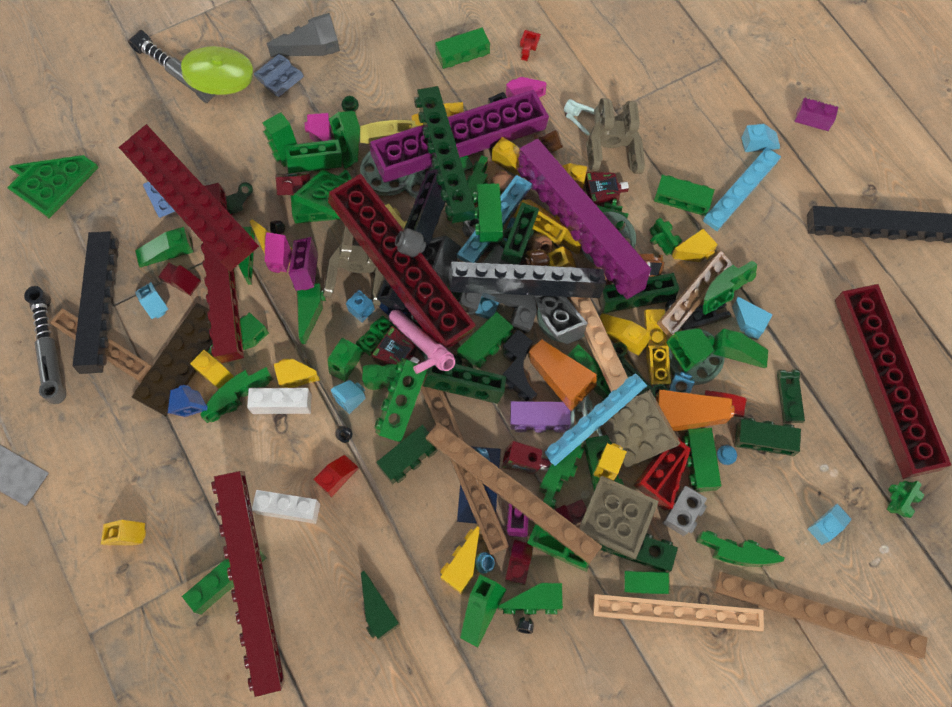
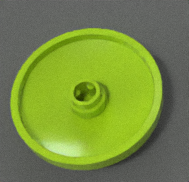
M210 46L195 49L188 53L181 63L182 76L187 84L204 93L215 95L236 93L245 89L253 78V67L249 59L243 54L225 47Z

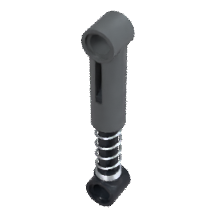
M139 30L128 40V44L138 54L145 53L151 59H156V62L164 66L167 73L195 92L204 103H208L215 96V94L196 90L187 84L182 76V62L175 57L167 56L166 52H162L160 48L158 49L156 45H153L151 38L143 30Z
M32 286L25 291L24 298L34 313L32 316L35 320L33 324L36 326L34 331L37 333V340L34 342L41 383L39 394L51 404H59L65 400L66 390L62 386L55 340L50 338V324L47 321L49 318L46 315L51 298L40 287Z

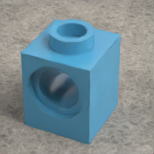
M360 290L346 302L348 311L361 323L375 310L373 301Z
M683 371L680 374L676 372L668 391L690 393L695 383L694 379L691 378L692 375ZM678 382H685L687 387L685 390H678L676 384Z

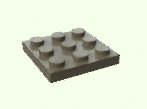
M651 390L635 396L602 425L611 442L620 445L624 451H627L623 460L626 468L680 444Z
M601 476L579 529L597 543L632 559H636L659 501Z

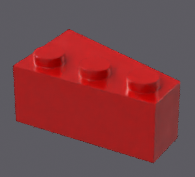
M679 440L680 444L654 456L633 485L644 495L659 501L658 506L664 511L673 509L675 495L679 489L681 475L684 472L691 449L681 440Z

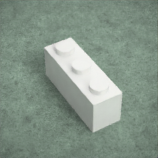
M249 388L247 408L252 414H311L312 395L308 388Z
M256 490L252 511L258 515L316 524L320 503L317 499Z

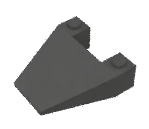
M497 245L483 262L511 264L501 260L504 248ZM460 292L458 302L465 312L473 315L478 309L481 297H485L514 308L510 320L514 330H519L526 334L532 329L537 312L534 295Z

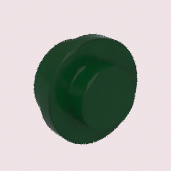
M346 96L341 106L345 112L356 111L359 103L355 97Z

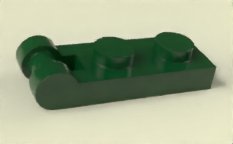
M798 369L777 371L783 423H803L805 421L799 380L800 371ZM786 379H791V384H786Z

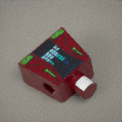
M586 172L584 181L586 192L596 206L604 207L605 202L613 203L614 199H617L618 203L620 193H626L629 190L628 182H617L615 173Z
M310 173L276 174L277 195H294L303 187V181L305 185L311 180Z
M393 326L372 354L373 362L382 366L389 364L397 365L398 361L401 362L402 358L418 364L421 363V360L414 356L416 352L415 345Z
M512 441L505 449L501 468L534 474L539 469L548 471L551 462L549 459L542 457L543 451L541 449Z

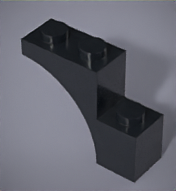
M517 330L503 345L504 357L510 362H514L502 375L506 376L505 387L509 390L513 389L518 393L517 396L523 402H534L537 393L529 385L524 373V360L532 347L533 341Z

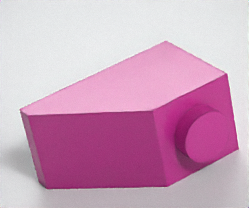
M519 77L506 84V95L511 97L534 89L540 98L546 95L547 84L544 81Z
M308 114L307 122H304L305 132L309 133L310 139L313 142L332 140L329 114Z
M266 232L265 263L268 269L275 273H280V271L287 272L292 251L286 236Z

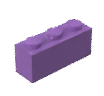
M511 401L510 430H515V432L534 430L538 433L554 430V432L563 433L570 428V410L563 402Z

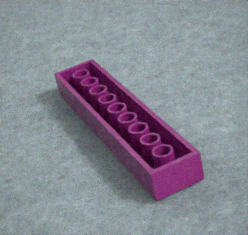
M534 89L448 117L460 158L494 147L501 137L512 141L545 130L549 119ZM424 125L370 142V154L384 183L433 167V156L429 154L427 143L429 142L423 135Z
M539 139L521 147L518 158L519 175L532 183L531 189L535 190L540 200L549 206L551 213L560 218V222L571 232L572 238L581 244L583 251L592 257L594 264L603 269L606 278L614 283L617 291L621 295L623 294L626 299H629L644 290L651 268Z

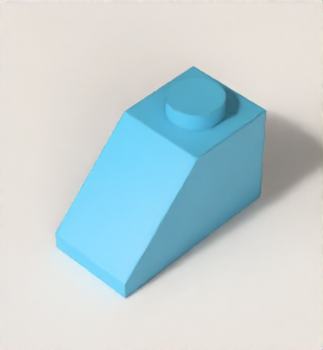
M765 124L747 125L741 137L745 152L764 151L766 147L771 150L780 149L776 131Z
M152 282L135 291L139 302L151 319L155 317L160 318L166 314L168 307Z
M740 297L732 305L740 330L748 337L758 340L773 314Z
M348 380L331 389L335 401L348 414L366 399L365 389L358 382L354 384L351 380Z
M836 504L813 523L808 530L823 545L830 542L843 531L852 519Z

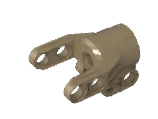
M608 98L600 99L598 106L594 110L595 126L586 142L590 170L598 171L600 168L601 160L603 159L601 146L606 148L628 146L630 170L634 174L643 173L645 159L642 138L637 132L640 120L636 101H627L625 105H622L623 112L614 117L612 101Z
M344 226L342 243L329 259L323 296L331 298L336 283L337 270L340 267L354 273H373L370 299L373 301V305L380 306L381 302L377 300V296L384 281V276L348 228Z

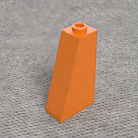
M542 339L530 348V363L569 410L573 411L596 387L597 379L594 372Z
M659 390L656 394V401L673 431L726 424L734 416V406H732V399L667 390Z

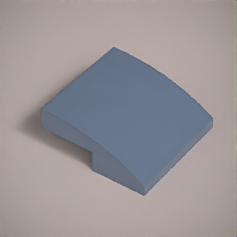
M280 54L276 55L254 73V76L277 97H280L304 77L300 70L293 67L290 61Z

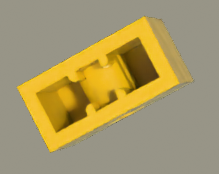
M607 443L594 476L599 478L604 476L614 481L627 451H624L620 445L614 443L610 445Z

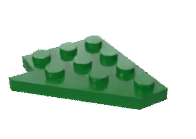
M84 155L11 165L9 168L19 176L7 188L50 219L99 167Z
M346 169L338 176L321 170L294 194V201L340 219L328 203L329 192L352 178Z

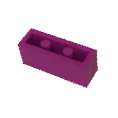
M312 237L293 241L288 273L296 291L314 288L318 253Z

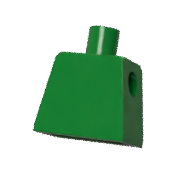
M698 328L675 332L666 343L686 373L706 360L714 352L715 339L711 335L705 336L703 331Z
M341 338L327 360L329 374L346 382L363 356L364 351L356 344Z

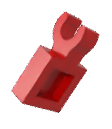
M528 30L524 31L520 41V47L523 48L521 60L528 61L530 51H536L541 34Z

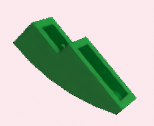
M535 524L527 542L529 545L587 572L590 564Z

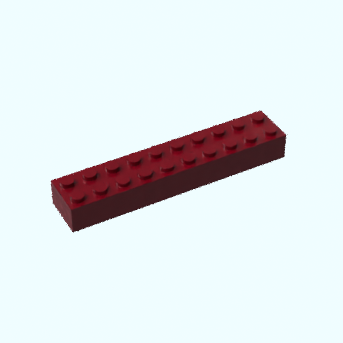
M147 124L118 147L229 271L233 270L259 247L242 226Z
M362 174L357 175L329 192L328 203L427 335L436 343L449 349L473 332L476 327L475 323L422 253L415 257H410L397 250L395 240L398 233L403 231V228Z
M879 284L842 291L834 301L902 478L907 479L938 472L951 466Z
M245 471L214 476L211 486L213 494H217L218 503H215L217 516L221 515L222 519L219 530L221 537H225L226 546H223L224 556L230 562L227 573L229 581L233 580L234 584L231 594L233 603L237 602L238 611L235 612L236 621L242 627V633L239 634L241 646H245L246 649L244 665L246 669L250 670L248 687L250 692H254V697L281 691L285 681Z

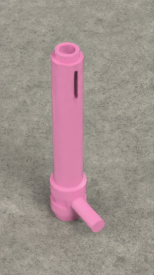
M393 310L390 313L389 319L391 323L428 357V360L413 367L416 374L434 365L439 370L449 371L454 367V356L443 345L436 343L401 310Z

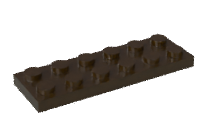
M199 303L195 304L131 396L134 400L165 417L167 416L170 391L179 388L181 385H188L196 373V370L190 363L203 350L209 351L213 344L209 333L211 322L208 319V311L210 309Z

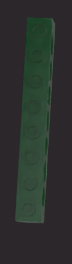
M439 87L417 89V97H414L415 107L419 108L420 111L418 116L420 123L424 125V138H427L429 142L427 143L429 154L433 156V169H436L438 173L436 174L437 184L442 187L441 197L447 204L445 206L446 215L451 218L452 224L474 220L475 206Z

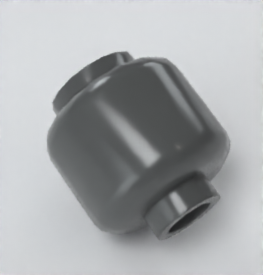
M407 228L398 233L395 246H397V250L400 253L415 257L424 251L426 242H424V237L421 233Z

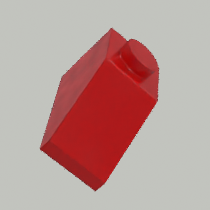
M343 455L329 463L313 480L332 498L359 467Z

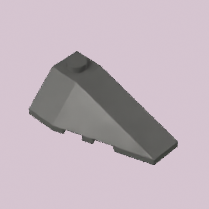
M330 13L313 17L308 20V24L302 27L299 25L295 27V31L292 33L282 34L268 42L267 47L270 56L275 57L278 54L283 57L325 56L340 51Z
M534 296L545 326L557 340L569 344L583 337L588 323L566 297Z

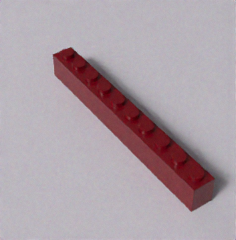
M219 182L206 185L205 188L227 210L226 192ZM202 243L201 250L204 254L202 263L206 271L204 282L208 290L206 300L210 309L208 311V319L211 322L209 333L213 340V346L211 347L212 355L221 363L243 359L244 352L234 269L229 271L208 247Z

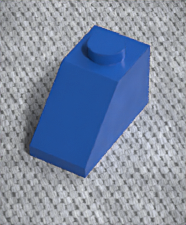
M181 385L179 388L170 391L168 413L187 417L207 410L208 406L199 391L192 390L190 386Z

